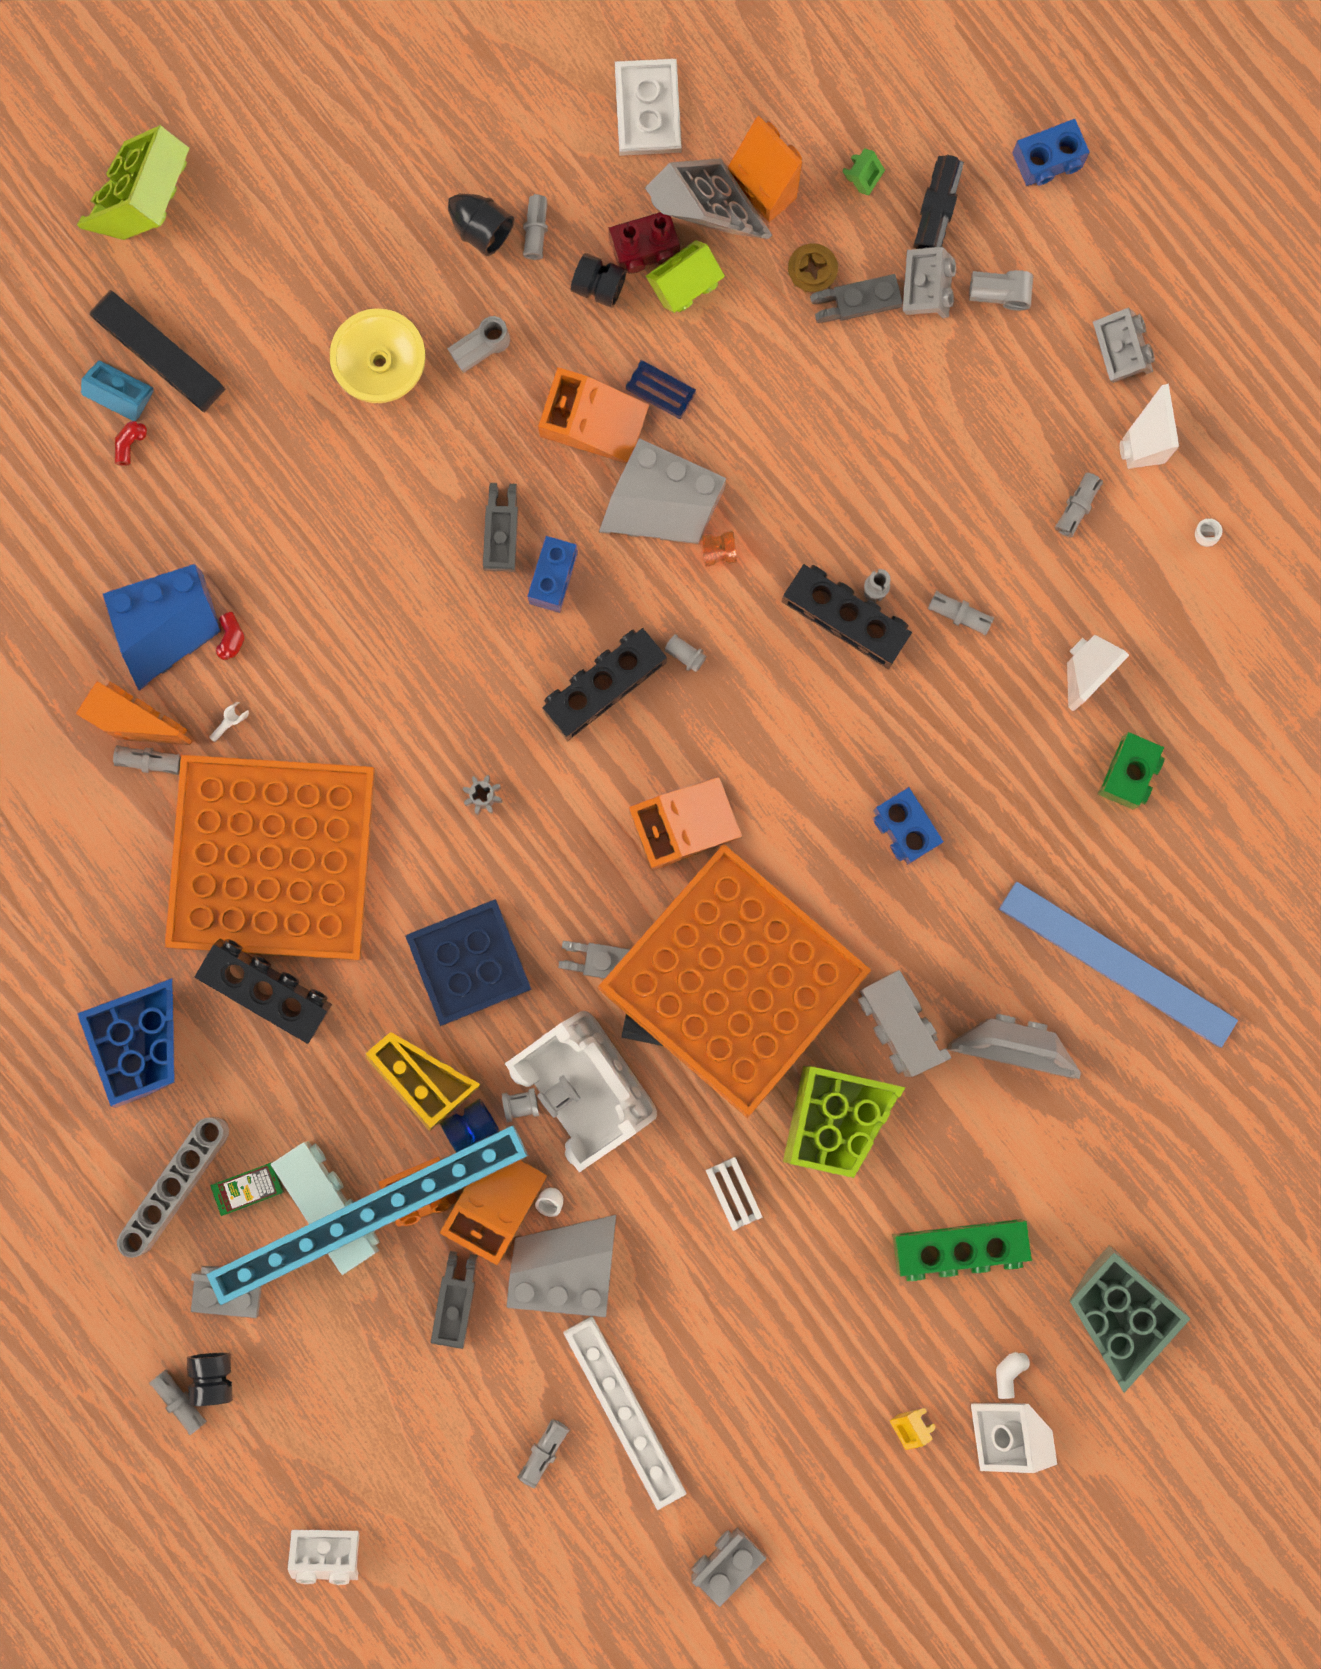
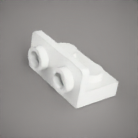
M292 1530L288 1572L291 1578L296 1579V1582L300 1584H314L316 1579L329 1580L331 1584L346 1585L349 1584V1580H358L359 1532Z

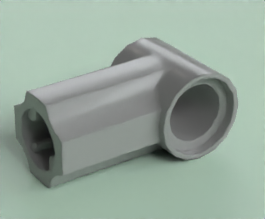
M1022 270L1009 271L1006 274L973 271L969 288V301L1003 304V307L1009 310H1027L1031 307L1034 276L1032 273Z
M489 316L480 323L479 328L447 349L458 367L465 373L491 354L504 351L510 344V334L505 322L501 318ZM494 329L502 331L501 336L496 340L487 338L488 333Z

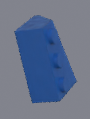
M196 564L103 593L120 652L139 691L160 673H165L173 667L172 665L188 653L191 654L221 632L203 572Z
M172 978L77 1013L111 1107L117 1108L175 1083Z

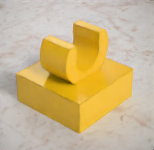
M926 1408L900 1413L889 1420L905 1450L923 1447L933 1440L930 1433L935 1430L934 1423L925 1426L921 1419V1416L927 1412Z

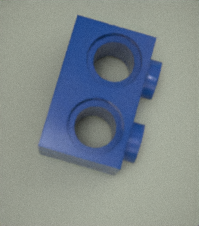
M1076 119L1017 140L1012 152L1026 187L1035 183L1038 186L1044 185L1063 172L1069 175L1083 168L1090 153ZM1067 146L1073 151V153H1063L1060 150V147ZM1038 157L1043 160L1044 164L1036 165L1030 158Z
M549 536L545 537L527 596L530 605L560 613L578 555L576 544Z
M909 787L873 810L876 815L873 817V821L882 834L887 832L893 842L890 845L892 852L899 861L904 860L907 865L944 842ZM898 806L904 810L905 819L903 822L898 823L890 819L889 809L891 807ZM915 833L921 837V849L913 850L907 846L906 837L908 834Z

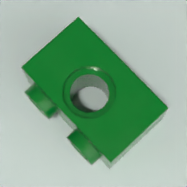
M1127 732L1119 742L1098 795L1132 810L1139 807L1141 803L1145 805L1153 787L1149 786L1153 774H1159L1165 758L1161 756L1164 747ZM1132 764L1139 768L1141 773L1139 780H1133L1128 776V765Z

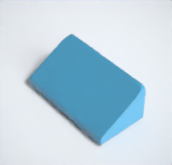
M100 360L83 376L81 381V394L132 421H136L140 417L154 391L153 387Z

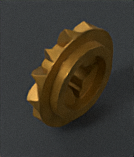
M810 243L800 246L793 252L788 263V276H790L794 287L802 289L805 294L830 288L838 273V262L835 255L830 249L821 244ZM809 258H811V262L814 263L815 267L822 268L818 270L816 280H814L810 272L803 271L808 269Z

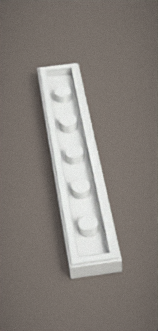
M593 1316L563 1331L656 1509L659 1510L686 1495V1490Z

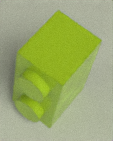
M698 240L692 242L646 275L663 307L674 313L689 308L693 303V299L700 294H706L714 290L718 286V281L725 277L708 245Z

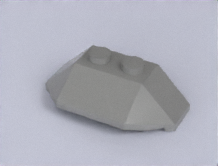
M996 1014V1019H986L950 1042L947 1047L949 1051L1072 1079H1080L1081 1075L1080 1070L1056 1033L1047 1031L1048 1025L1028 1021V1026L1015 1024L1016 1018Z

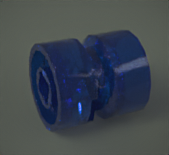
M481 1099L465 1107L463 1116L456 1113L440 1123L456 1153L500 1132L495 1120Z

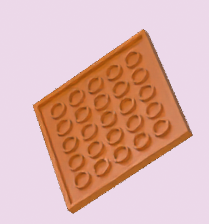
M181 755L165 948L210 951L213 944L221 938L224 941L225 939H231L243 947V952L250 954L361 960L375 768L368 766Z
M723 844L600 983L597 989L748 1118L871 972V969Z

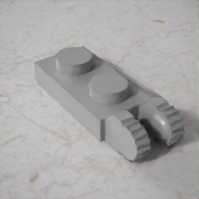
M563 941L562 948L566 951L586 952L587 956L585 965L564 960L559 961L558 968L583 972V975L605 979L630 949L594 943L586 945Z

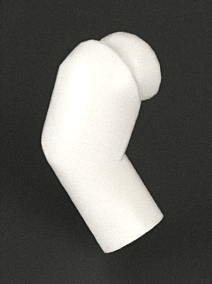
M1011 1353L997 1366L998 1398L1009 1399L1015 1397L1013 1380L1022 1371H1026L1030 1365L1026 1354Z

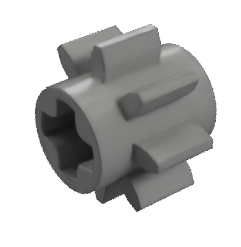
M486 775L484 781H478L473 776L472 781L474 784L471 788L463 787L462 789L470 796L469 799L464 801L465 806L474 804L476 806V815L480 814L481 809H487L492 814L493 809L491 806L494 802L502 803V799L495 795V792L499 791L501 786L500 784H495L491 787L489 775ZM483 788L485 792L491 791L487 794L488 800L486 802L474 799L478 796V789Z

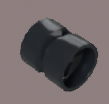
M584 253L575 270L570 290L585 298L593 295L596 302L613 308L623 288L627 269L613 263L605 266L601 258Z
M205 1353L187 1357L188 1377L193 1379V1383L188 1386L189 1405L210 1406L233 1401L232 1382L226 1379V1376L231 1373L230 1353Z

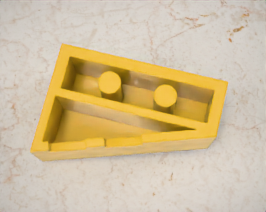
M392 1032L365 1053L369 1063L429 1131L477 1091L481 1085Z

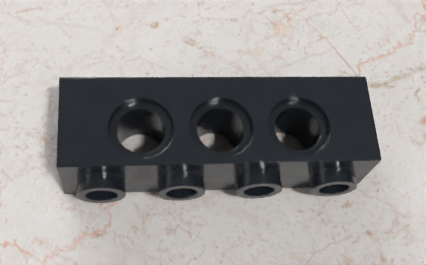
M803 564L784 593L781 602L889 670L912 634V631L907 629L909 625L896 616L889 618L881 613V607L869 599L862 601L853 595L855 593L854 590L842 582L835 584L826 578L828 576L827 573L815 565L808 567ZM816 591H824L829 595L830 601L826 604H818L814 601L812 594ZM847 607L855 611L857 618L853 621H845L840 616V610ZM872 624L880 626L883 630V636L881 638H872L867 633V627Z
M644 628L640 629L637 633L634 629L629 631L619 640L621 645L613 652L608 649L601 653L594 660L596 663L594 667L587 672L584 669L580 670L569 680L570 686L562 692L557 689L545 698L544 702L546 705L542 707L543 712L567 742L667 663L666 655ZM624 656H632L637 660V665L631 670H625L620 667L619 661ZM601 675H606L611 678L612 684L608 689L600 690L594 685L595 679ZM575 695H582L587 699V704L584 708L575 710L569 706L570 699Z
M220 938L211 947L194 978L308 1044L332 1006L327 1001V996L316 989H310L309 991L299 985V980L289 973L282 972L280 974L270 968L271 964L266 959L257 955L252 957L242 951L243 947L231 939H225L224 941ZM230 966H240L244 971V978L234 977L230 972ZM261 981L269 983L272 986L273 994L265 995L261 993L258 983ZM288 998L298 1000L301 1004V1011L295 1012L290 1010L286 1000Z

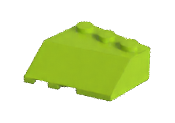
M161 125L124 141L106 173L110 180L100 191L95 192L91 199V202L95 204L89 216H81L77 226L83 230L122 240L160 227L167 216L165 212L167 205L176 193L177 187L175 185L178 177L187 165L185 159L190 148Z
M803 1066L783 1162L854 1178L874 1144L873 1141L880 1128L886 1123L891 1114L892 1107L906 1087L817 1067Z

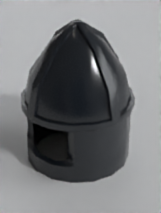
M459 193L448 199V212L454 228L461 236V239L464 242L470 243L485 256L494 254L509 236L514 225V217L494 203L492 198H486L477 194ZM494 235L495 240H494V242L488 247V244H489V242H490V239H491L492 236Z

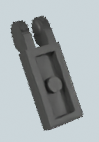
M895 274L834 287V289H826L813 293L810 296L812 304L836 301L837 308L821 310L815 314L816 322L818 323L838 319L840 321L897 309L902 307L903 304Z
M490 483L488 505H486L483 570L515 572L518 507H516L517 484L509 485L507 492L508 506H497L499 488L497 483Z
M450 1251L445 1276L442 1277L431 1343L463 1349L475 1288L473 1280L478 1255L470 1254L466 1264L465 1280L453 1278L458 1263V1252Z

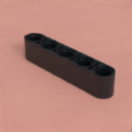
M109 290L89 312L90 316L202 412L205 413L226 390L215 377L112 290Z

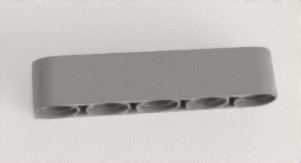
M208 1117L200 1120L195 1125L117 1239V1247L122 1255L128 1258H135L147 1253L153 1247L229 1136V1127L223 1119ZM209 1123H213L218 1127L219 1135L215 1141H210L205 1136V1128ZM190 1150L196 1151L200 1157V1162L196 1168H191L186 1163V1155ZM170 1178H175L180 1182L181 1189L176 1196L170 1194L167 1190V1183ZM152 1205L157 1206L161 1210V1219L158 1223L152 1222L148 1217V1210ZM132 1233L139 1234L142 1239V1246L139 1250H134L129 1244V1237Z

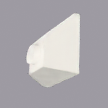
M1169 384L1160 387L1125 434L1123 440L1120 441V455L1122 460L1126 459L1128 469L1165 464L1179 447Z
M1094 635L1088 642L1082 638L1069 651L1074 656L1067 662L1068 707L1075 711L1122 664L1129 654L1097 635Z
M971 1404L980 1471L1036 1473L1057 1465L1053 1431L1029 1404Z

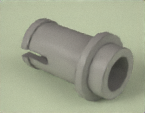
M676 634L669 640L664 650L685 664L688 671L692 669L697 672L707 657L703 654L701 648L695 649Z

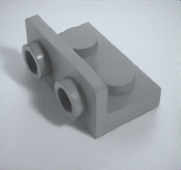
M944 247L907 250L903 312L905 314L938 313L942 318L949 317L950 307L954 303L951 282L952 277L956 274V262Z
M1126 308L1093 321L1111 382L1114 383L1141 372L1146 374L1153 372L1151 363L1155 362V357L1150 344L1145 345L1142 333L1146 332V326L1141 314L1136 315L1130 308Z
M202 1266L201 1271L192 1273L191 1281H194L191 1312L257 1318L259 1316L262 1286L220 1305L206 1274L221 1267Z
M738 1527L732 1533L729 1530L726 1531L716 1541L715 1546L717 1549L709 1557L703 1555L691 1568L694 1572L691 1575V1582L696 1587L699 1586L719 1607L766 1560V1556Z

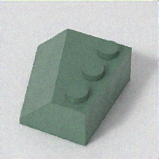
M1110 1245L1087 1269L1069 1300L1124 1393L1190 1320L1185 1310Z

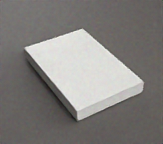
M677 59L615 62L619 156L681 153Z

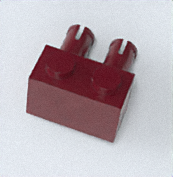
M661 212L608 227L609 240L617 265L627 269L629 274L638 273L644 270L647 265L654 263L661 265L680 252V243L672 218Z

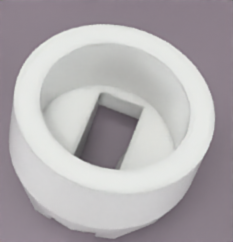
M1214 519L1200 521L1195 530L1196 541L1204 547L1213 546L1222 535V526Z
M556 1188L544 1189L536 1200V1209L545 1216H557L563 1206L562 1193Z

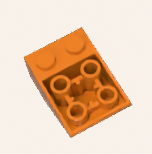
M758 116L755 118L728 165V170L751 204L770 223L797 199L802 157L793 145L787 146L783 142L779 131L771 122L768 121L766 123Z
M557 367L538 425L541 438L627 464L639 440L649 404L589 376Z
M96 681L76 712L78 716L117 740L184 745L192 743V740L185 736L188 731L186 728L166 715L161 720L158 719L161 713L138 698L132 703L131 701L134 696L109 681L107 686Z
M719 777L672 791L629 807V813L652 871L742 837Z
M519 1160L467 1185L453 1207L440 1234L498 1266L548 1175Z

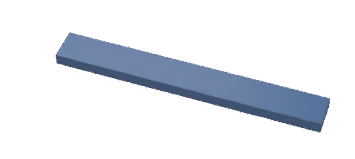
M1017 881L998 909L1219 1048H1222L1238 1022V1019Z

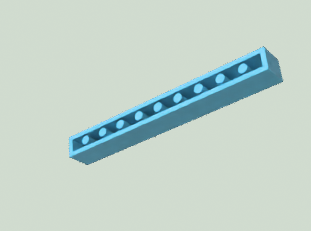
M510 1126L206 1275L219 1304L223 1305L529 1155L515 1126Z

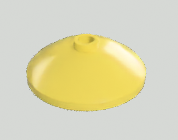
M368 309L351 316L338 328L330 347V364L337 382L348 394L365 402L386 403L404 396L417 384L425 366V347L419 331L406 317L387 309ZM378 359L386 360V363L382 367H377L375 365V362Z

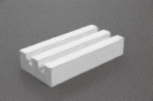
M736 1157L706 1170L733 1231L762 1218ZM730 1166L733 1167L753 1211L751 1215H747L726 1168ZM719 1171L742 1218L738 1221H735L715 1177V1173Z

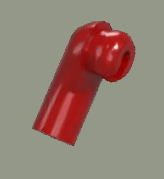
M136 421L127 422L116 435L114 464L120 466L131 464V444L135 439L141 441L147 435V428L143 423H137Z
M233 612L225 613L219 617L225 635L216 647V654L222 660L235 657L239 653L245 639L244 633Z

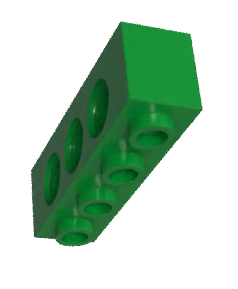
M1023 1219L892 1234L897 1274L900 1277L906 1276V1281L926 1279L925 1274L938 1272L939 1277L957 1276L958 1270L971 1268V1273H986L991 1271V1266L1002 1264L1005 1270L1019 1269L1024 1267L1023 1262L1032 1261L1027 1221ZM999 1238L1002 1242V1250L998 1255L990 1256L987 1252V1244L991 1239ZM960 1242H967L970 1247L969 1255L962 1260L956 1259L954 1256L955 1246ZM927 1246H935L938 1252L936 1260L929 1264L924 1263L921 1259L922 1250Z

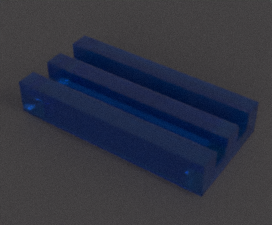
M640 360L638 368L633 372L631 380L626 384V390L678 419L682 418L696 394V389L643 360ZM645 372L651 375L652 377L662 381L663 383L685 394L686 397L684 398L683 396L648 378L642 373ZM639 381L681 404V406L677 408L637 386V382Z

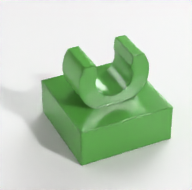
M864 148L860 155H852L851 159L854 165L851 170L844 168L842 172L848 181L854 183L859 193L869 196L885 169L875 152Z

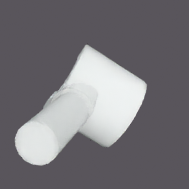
M235 702L225 709V719L209 736L213 742H216L231 725L238 724L248 717V710L240 716L235 713V707L240 702Z

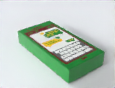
M271 1163L210 1185L221 1216L285 1193L280 1178L272 1168Z

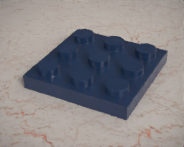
M496 899L405 935L440 1026L532 990Z

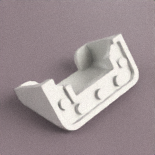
M581 1011L563 1021L505 1063L511 1078L519 1085L530 1087L535 1084L539 1092L545 1093L560 1082L559 1077L564 1075L576 1090L581 1099L578 1101L572 1100L560 1109L557 1118L571 1137L565 1143V1156L576 1167L578 1172H581L635 1135L657 1117L654 1103L602 1027L589 1012Z

